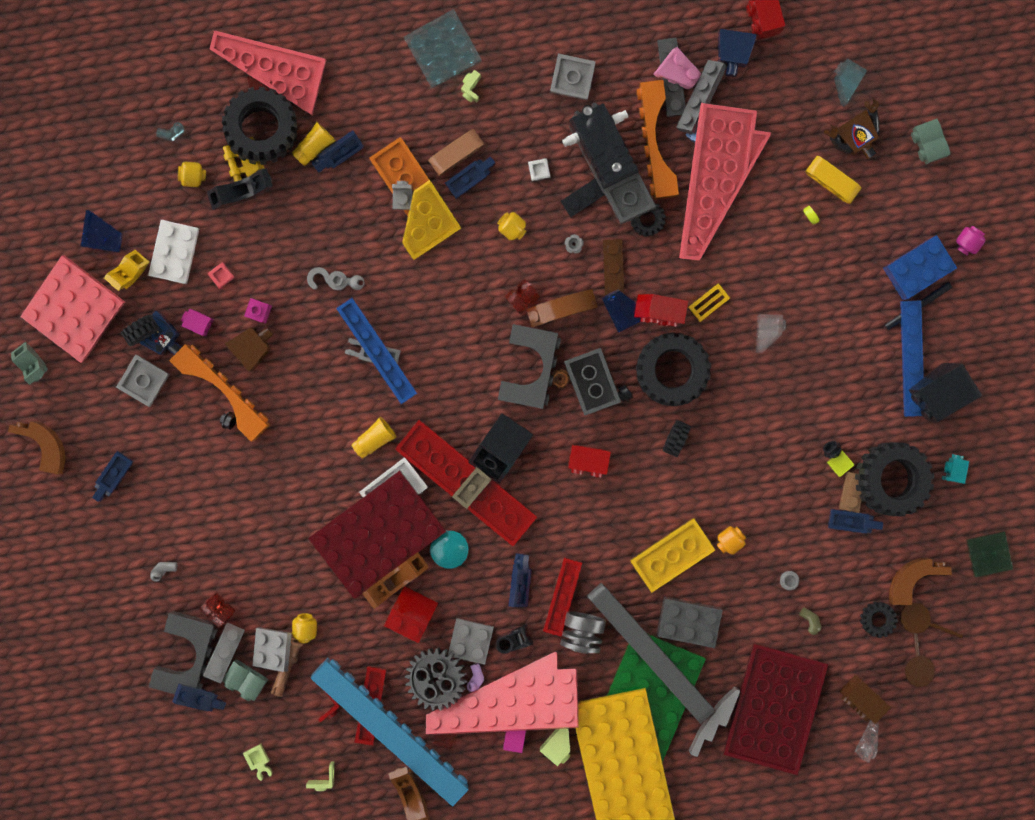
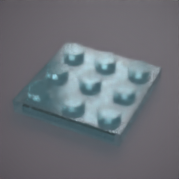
M454 9L404 36V40L431 88L438 86L482 61Z

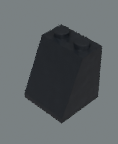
M942 363L909 389L913 402L921 409L922 416L926 420L939 422L982 396L962 363Z
M501 413L468 463L475 468L478 467L487 476L500 484L533 434L514 422L510 417Z

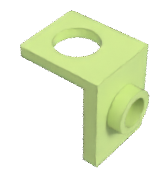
M331 761L329 765V780H308L306 788H315V791H326L327 788H332L334 786V761Z

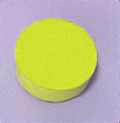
M810 206L803 209L804 214L812 224L815 225L820 221Z

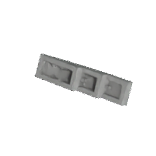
M734 686L714 707L715 712L702 723L689 748L691 755L698 757L705 739L712 742L719 724L727 726L740 693L737 687Z

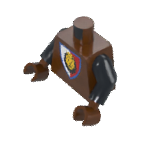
M872 98L873 104L871 106L869 102H864V106L869 109L868 112L864 110L839 128L830 125L832 127L831 132L824 131V134L830 137L837 150L852 155L862 151L867 160L877 154L871 143L879 138L878 134L880 133L877 110L879 103L877 100Z

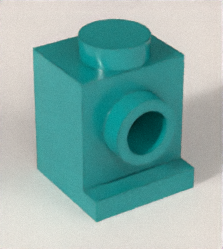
M952 454V458H949V461L945 463L944 472H946V476H942L941 479L965 484L969 461L963 460L964 456Z

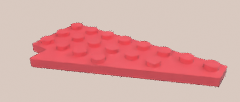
M701 103L679 258L700 261L771 136V132L755 130L756 110Z
M553 652L457 699V703H451V707L448 709L444 706V709L441 711L437 709L427 714L426 734L444 735L579 728L577 669L558 670V653Z

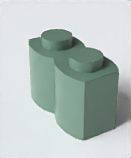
M938 119L915 126L912 129V140L915 144H918L920 149L918 151L919 158L926 165L951 155Z
M236 659L222 681L227 689L239 691L243 699L255 701L269 679Z

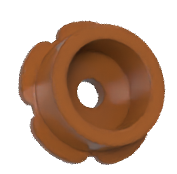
M563 369L555 370L552 373V384L558 388L565 387L570 381L567 371Z

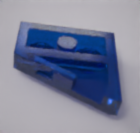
M86 210L81 247L120 253L123 234L92 211Z
M619 289L601 298L618 333L640 322L641 318L634 317L636 302Z

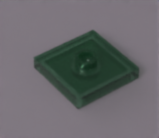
M1004 531L966 539L974 577L1013 570Z

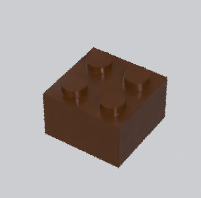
M856 675L840 690L844 695L842 699L853 710L857 707L856 712L867 723L871 720L876 724L891 708Z

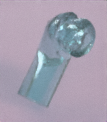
M176 122L170 130L158 128L156 137L174 141L183 135V124Z

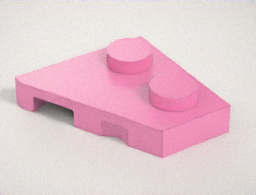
M676 47L672 49L654 75L656 77H664L668 79V82L679 84L685 89H691L699 80L701 73L681 50Z

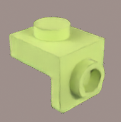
M475 70L465 76L461 91L464 93L462 96L469 102L474 100L477 103L479 96L473 93L472 90L481 79V74Z

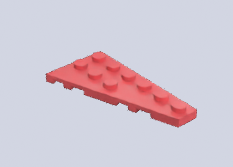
M214 30L210 45L212 52L268 88L276 90L278 94L284 95L288 101L313 116L327 61L325 58Z

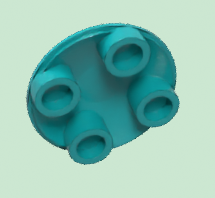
M448 530L431 543L430 553L437 565L452 569L460 566L466 560L468 544L462 534Z

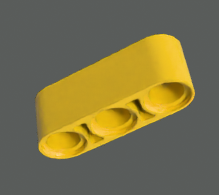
M816 156L805 171L809 177L847 204H851L862 189L858 183L820 156Z

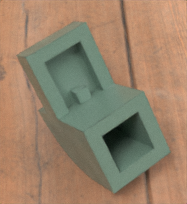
M24 342L11 353L12 362L23 371L24 380L29 385L34 381H39L48 370L43 360L27 342Z

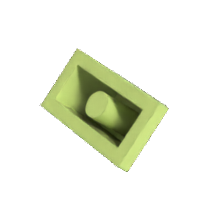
M568 728L555 729L540 747V752L557 766L560 763L564 764L570 757Z

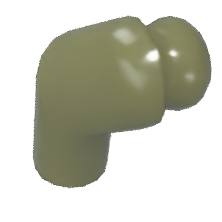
M803 607L799 615L809 621V633L816 635L822 628L819 616Z

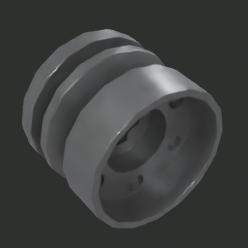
M568 611L564 625L572 628V631L562 632L563 636L570 639H561L560 645L579 653H600L601 648L594 644H601L602 640L594 635L604 633L606 620L590 614Z

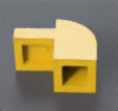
M134 250L125 255L119 266L108 272L104 279L118 291L123 288L127 289L141 276L149 261L137 250Z

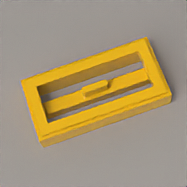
M718 283L688 308L697 320L701 322L728 301L730 297ZM718 289L720 291L698 310H695L694 307ZM721 295L724 296V299H722L704 315H699L701 311H703Z

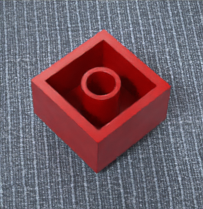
M749 0L746 11L748 17L752 18L751 30L753 34H757V40L779 35L785 27L779 0Z
M638 294L634 317L641 318L640 322L677 327V324H685L688 301L655 294Z
M571 444L568 468L571 469L572 473L583 474V471L590 472L591 476L602 478L603 474L607 475L611 452L609 450Z

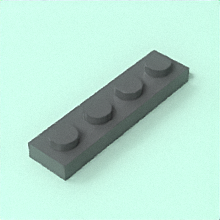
M677 38L657 40L660 65L672 49L678 47ZM662 77L666 96L667 118L682 116L686 108L683 87L679 84L668 82V79Z
M712 60L707 61L676 128L679 131L690 134L696 133L701 103L710 104L727 68L724 63Z

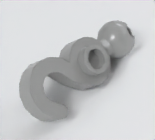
M320 267L312 269L307 276V282L314 290L318 288L314 282L316 274H322L328 285L337 291L344 289L346 286H351L354 290H360L364 286V279L359 275L347 278L343 272L334 271L329 274L328 271Z

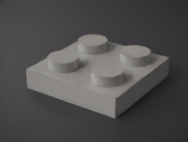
M558 53L550 93L588 100L596 62Z
M135 354L116 388L146 406L151 407L170 374Z
M456 618L448 656L454 653V658L485 665L494 626Z
M262 627L256 628L253 666L287 672L292 633Z

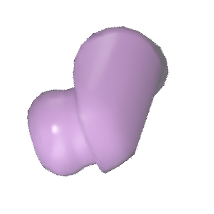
M479 663L470 666L473 673L472 678L467 683V690L470 692L478 690L484 681Z

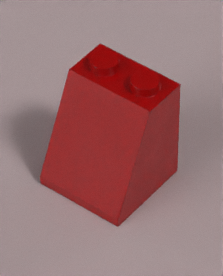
M404 586L384 627L419 643L438 602Z

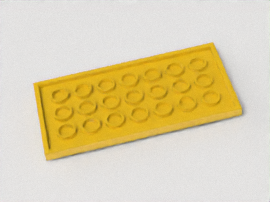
M646 688L578 702L579 728L575 729L596 820H675Z

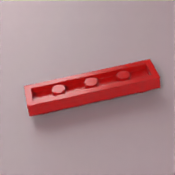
M563 558L543 632L562 636L566 613L571 605L582 562Z
M368 666L364 687L369 691L368 695L373 699L377 698L381 701L387 669ZM358 722L355 743L373 746L375 736Z

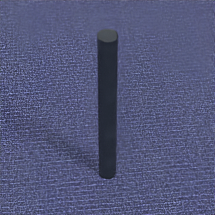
M947 282L921 299V307H925L952 289L951 284ZM901 314L884 324L887 331L901 323Z

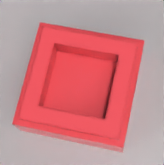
M224 262L207 273L219 289L235 278Z

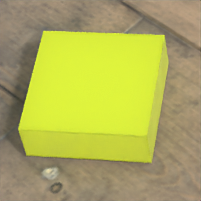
M842 450L838 457L831 458L826 462L838 477H841L854 466L853 462Z

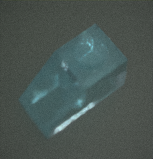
M848 58L844 63L840 62L834 71L837 73L834 81L840 104L843 107L848 104L867 72L865 68Z

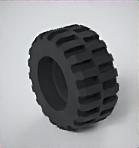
M259 86V90H254V87L248 88L249 92L246 93L242 90L237 93L238 98L232 97L229 100L230 106H226L224 109L225 116H222V128L226 142L230 146L231 151L234 154H238L239 158L243 161L247 159L250 164L260 162L261 165H267L266 161L270 160L272 163L278 161V157L284 158L287 155V150L291 151L294 146L293 142L296 141L298 128L295 111H293L291 103L286 101V97L282 94L277 95L274 89L266 91L265 87ZM262 111L275 116L278 120V130L269 139L256 141L244 135L242 124L250 114Z
M673 332L660 335L646 344L639 354L636 365L637 380L643 392L651 400L667 406L688 404L697 399L708 386L707 383L711 376L709 355L703 349L702 344L698 343L691 336ZM670 351L682 353L691 364L690 378L684 385L676 388L663 385L655 373L658 359Z
M907 443L878 444V447L869 449L870 453L864 454L861 458L864 460L863 463H858L857 465L859 474H855V480L859 482L858 485H855L856 490L861 491L862 494L859 497L862 501L867 502L866 506L874 509L879 514L899 517L906 516V514L911 515L916 512V509H921L925 505L923 501H928L931 497L928 494L929 490L934 488V484H931V479H934V473L930 472L932 468L931 462L925 461L927 456L924 453H919L917 447L910 446ZM892 461L900 462L905 467L908 475L907 486L903 493L897 497H889L881 485L883 469Z

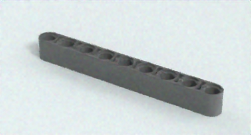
M602 583L587 595L700 724L715 712L709 702Z

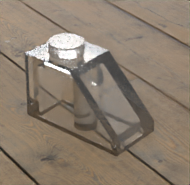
M757 315L756 353H763L782 335V331H785L786 320L783 319V315Z

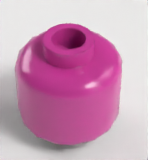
M971 226V228L965 227L956 239V243L959 245L958 250L966 255L969 253L977 254L986 241L985 233L974 226Z

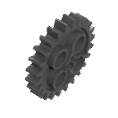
M439 647L435 650V653L433 648H430L428 653L423 650L421 655H415L416 660L410 661L412 666L406 668L410 674L405 675V678L410 679L405 684L406 686H411L408 693H414L412 700L418 698V705L424 702V709L431 705L432 711L437 706L441 711L444 709V705L448 709L451 707V703H457L456 698L460 699L462 697L460 692L466 689L461 685L467 683V680L462 679L467 674L461 672L464 665L458 666L457 664L460 659L454 660V653L448 656L447 649L441 653ZM437 662L442 663L443 671L437 668ZM421 670L427 673V678L421 676ZM438 677L439 680L434 681L433 678ZM445 680L451 682L452 688L446 687ZM429 687L434 689L435 696L429 694Z

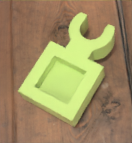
M262 744L243 753L251 771L257 768V778L260 781L264 779L262 771H266L269 777L273 774L272 769L266 766V763L270 760Z

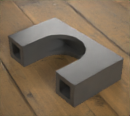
M513 324L509 344L535 350L542 358L543 371L539 379L529 385L501 381L498 400L543 409L544 405L548 406L550 395L546 394L547 386H552L553 376L550 375L551 368L556 366L557 357L554 356L555 349H559L561 338H558V333Z
M176 611L170 612L164 632L188 639L195 647L196 661L193 667L187 671H175L161 666L155 667L149 687L171 694L176 693L179 683L202 689L201 679L207 667L205 665L207 658L211 657L213 647L210 646L212 639L215 640L218 633L217 623Z

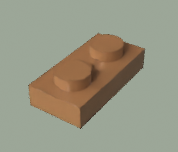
M846 472L839 509L859 513L862 501L859 495L862 493L857 491L855 486L859 482L855 480L856 473Z

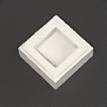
M547 158L528 162L532 181L551 178Z

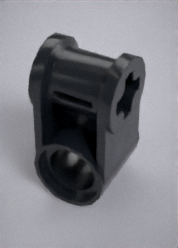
M520 626L498 636L496 639L497 650L500 653L507 654L532 645L534 642L530 640L527 632L528 626ZM506 639L510 642L508 648L503 649L499 646V642Z

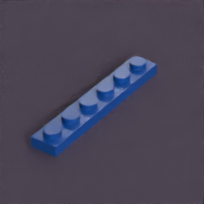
M351 298L337 307V311L399 402L403 404L418 394L355 300Z
M921 300L900 301L904 416H922L920 407L913 402L912 395L909 392L911 387L924 378Z

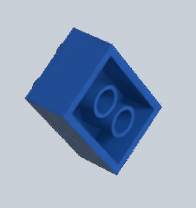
M936 235L883 267L902 300H906L957 269V266Z

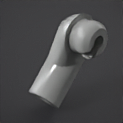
M159 562L150 573L151 580L157 582L166 572H176L177 562Z

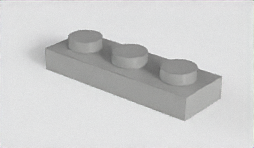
M228 622L226 623L204 671V677L218 683L222 682L245 631L244 629Z

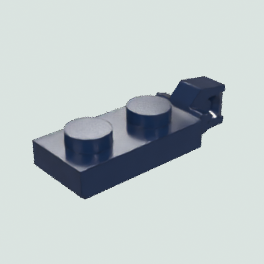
M352 130L323 150L312 161V165L318 173L326 167L327 169L335 168L364 148V145Z
M489 157L484 162L481 159L475 160L445 182L454 197L458 199L490 174L489 169L496 163L492 157Z
M117 451L95 482L96 485L94 487L97 488V491L92 498L97 502H101L105 495L109 497L115 491L134 461Z
M830 509L828 528L867 534L871 533L872 529L882 530L883 522L873 520L874 516L869 514Z
M516 553L512 571L509 607H527L532 569H529V555Z
M180 683L172 701L174 704L203 711H213V708L224 710L226 702L217 699L218 695L212 691Z

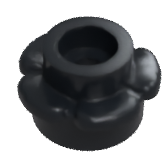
M626 385L621 388L618 387L620 390L617 392L622 402L627 401L629 403V400L634 398Z
M231 411L221 416L220 424L222 428L231 430L235 426L236 416Z
M829 441L823 447L824 455L828 458L838 457L842 450L841 445L836 441Z

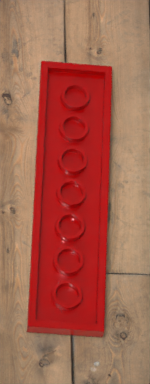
M421 420L417 421L395 448L397 452L451 496L455 494L476 469L468 463L469 460ZM494 480L487 484L467 508L512 546L517 543L537 518L534 513Z

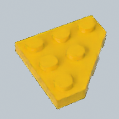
M430 180L413 191L402 241L408 253L415 260L461 229Z

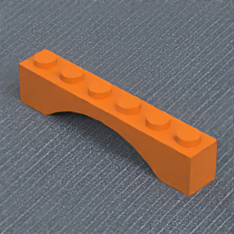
M664 81L642 82L639 85V89H636L637 100H641L642 108H639L640 119H644L645 126L642 127V137L646 138L647 146H644L645 157H649L650 165H647L648 177H652V184H649L650 195H654L655 200L678 197L677 176L663 161L656 142L655 127L657 116L666 100Z
M185 344L169 361L182 374L203 378L219 388L233 407L237 428L251 442L255 441L270 426L267 422L269 419L262 412L258 413L254 409L255 405L248 398L244 400L240 396L242 392L235 385L231 387L226 382L228 378L220 371L217 373L213 369L214 364L209 359H203L199 355L201 352L193 344L191 346Z

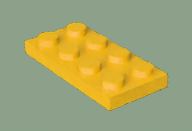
M692 518L630 561L652 593L714 552L715 549L696 520Z

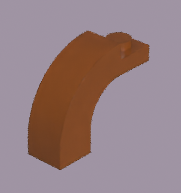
M590 289L544 302L526 310L531 327H536L598 308L593 290Z
M30 421L29 427L28 423L23 422L9 425L8 432L30 437L39 444L42 452L39 471L57 475L63 474L65 450L61 439L54 430L37 421Z
M417 552L362 594L373 609H375L403 586L421 575L429 566Z
M928 557L908 562L898 570L891 582L889 603L892 605H912L913 588L920 578L926 575H952V567L947 566L946 562H934V565H932L933 559Z
M407 767L398 768L394 772L388 773L390 781L401 798L407 820H430L424 798L411 769L408 770Z

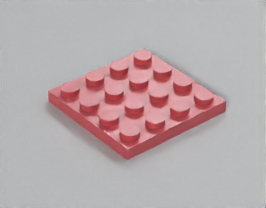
M63 255L20 317L82 363L86 360L125 301Z

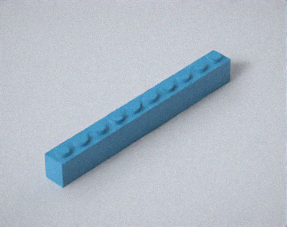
M327 657L312 673L311 679L453 807L468 791L467 779L461 774L457 775L453 771L454 768L447 761L445 763L439 759L440 755L434 749L429 750L421 737H415L411 733L412 730L405 723L400 724L397 721L398 718L392 711L389 710L387 712L383 708L384 705L379 699H373L368 695L369 691L363 685L358 686L354 682L355 678L350 673H344L337 661L334 659L330 660Z

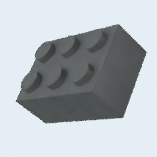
M601 348L564 361L584 416L621 402Z
M664 596L656 634L662 638L715 648L723 610L720 607Z

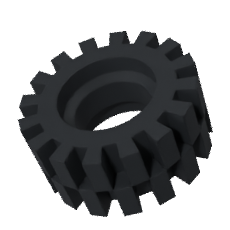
M654 203L656 208L649 211L655 216L653 225H643L640 220L641 216L631 220L630 224L633 230L639 235H644V237L654 236L663 228L666 217L663 208L659 204Z
M149 314L128 325L127 328L121 331V334L129 346H134L158 331L159 326L152 315Z
M676 420L667 437L663 452L678 457L691 426Z
M883 602L867 604L868 607L863 608L862 611L864 612L860 615L862 618L860 623L863 625V629L870 635L882 638V636L887 637L889 633L892 634V630L897 627L895 625L896 622L898 623L897 614L893 611L894 609ZM878 612L883 613L886 617L885 624L880 627L872 624V616Z

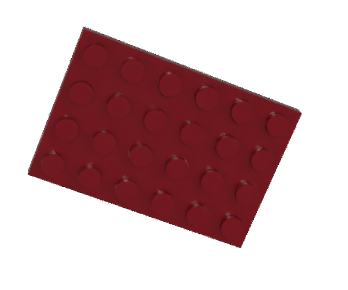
M399 470L308 539L355 599L403 562L444 534L446 529L402 471Z
M753 643L723 755L798 775L828 663Z

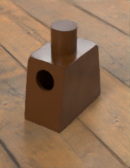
M267 326L259 333L251 327L226 342L225 345L249 372H252L271 350L266 341L274 334Z

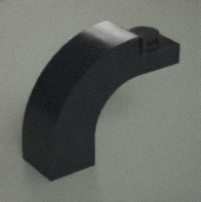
M264 168L242 180L215 186L207 192L212 210H217L259 197L269 192V188L273 187L267 168Z

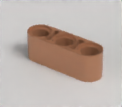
M471 129L437 152L428 161L438 176H442L479 151L485 144L476 131Z

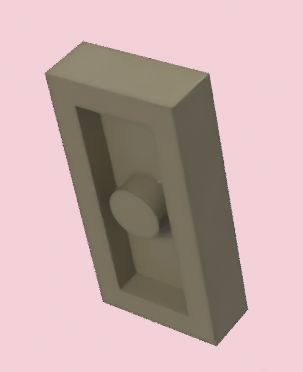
M476 467L452 497L467 509L492 479Z

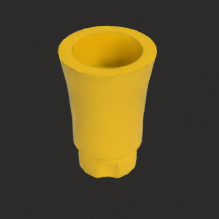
M316 122L292 154L305 166L328 146L336 142V140L321 124Z
M379 417L367 431L358 437V440L352 443V447L357 455L363 459L387 442L397 438L390 425L382 417Z

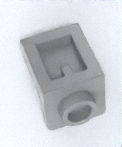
M397 181V184H392V209L410 210L413 186L408 184V181Z

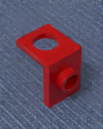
M327 693L326 695L334 705L318 718L319 722H322L327 717L329 719L334 717L338 713L337 709L340 707Z

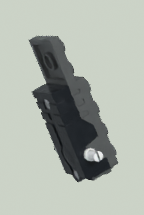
M592 103L591 106L585 105L582 108V112H574V116L569 119V128L572 135L562 139L565 147L575 143L578 144L602 193L605 194L620 225L655 209L656 206L616 127V124L628 118L626 110L611 116L604 103L600 105Z

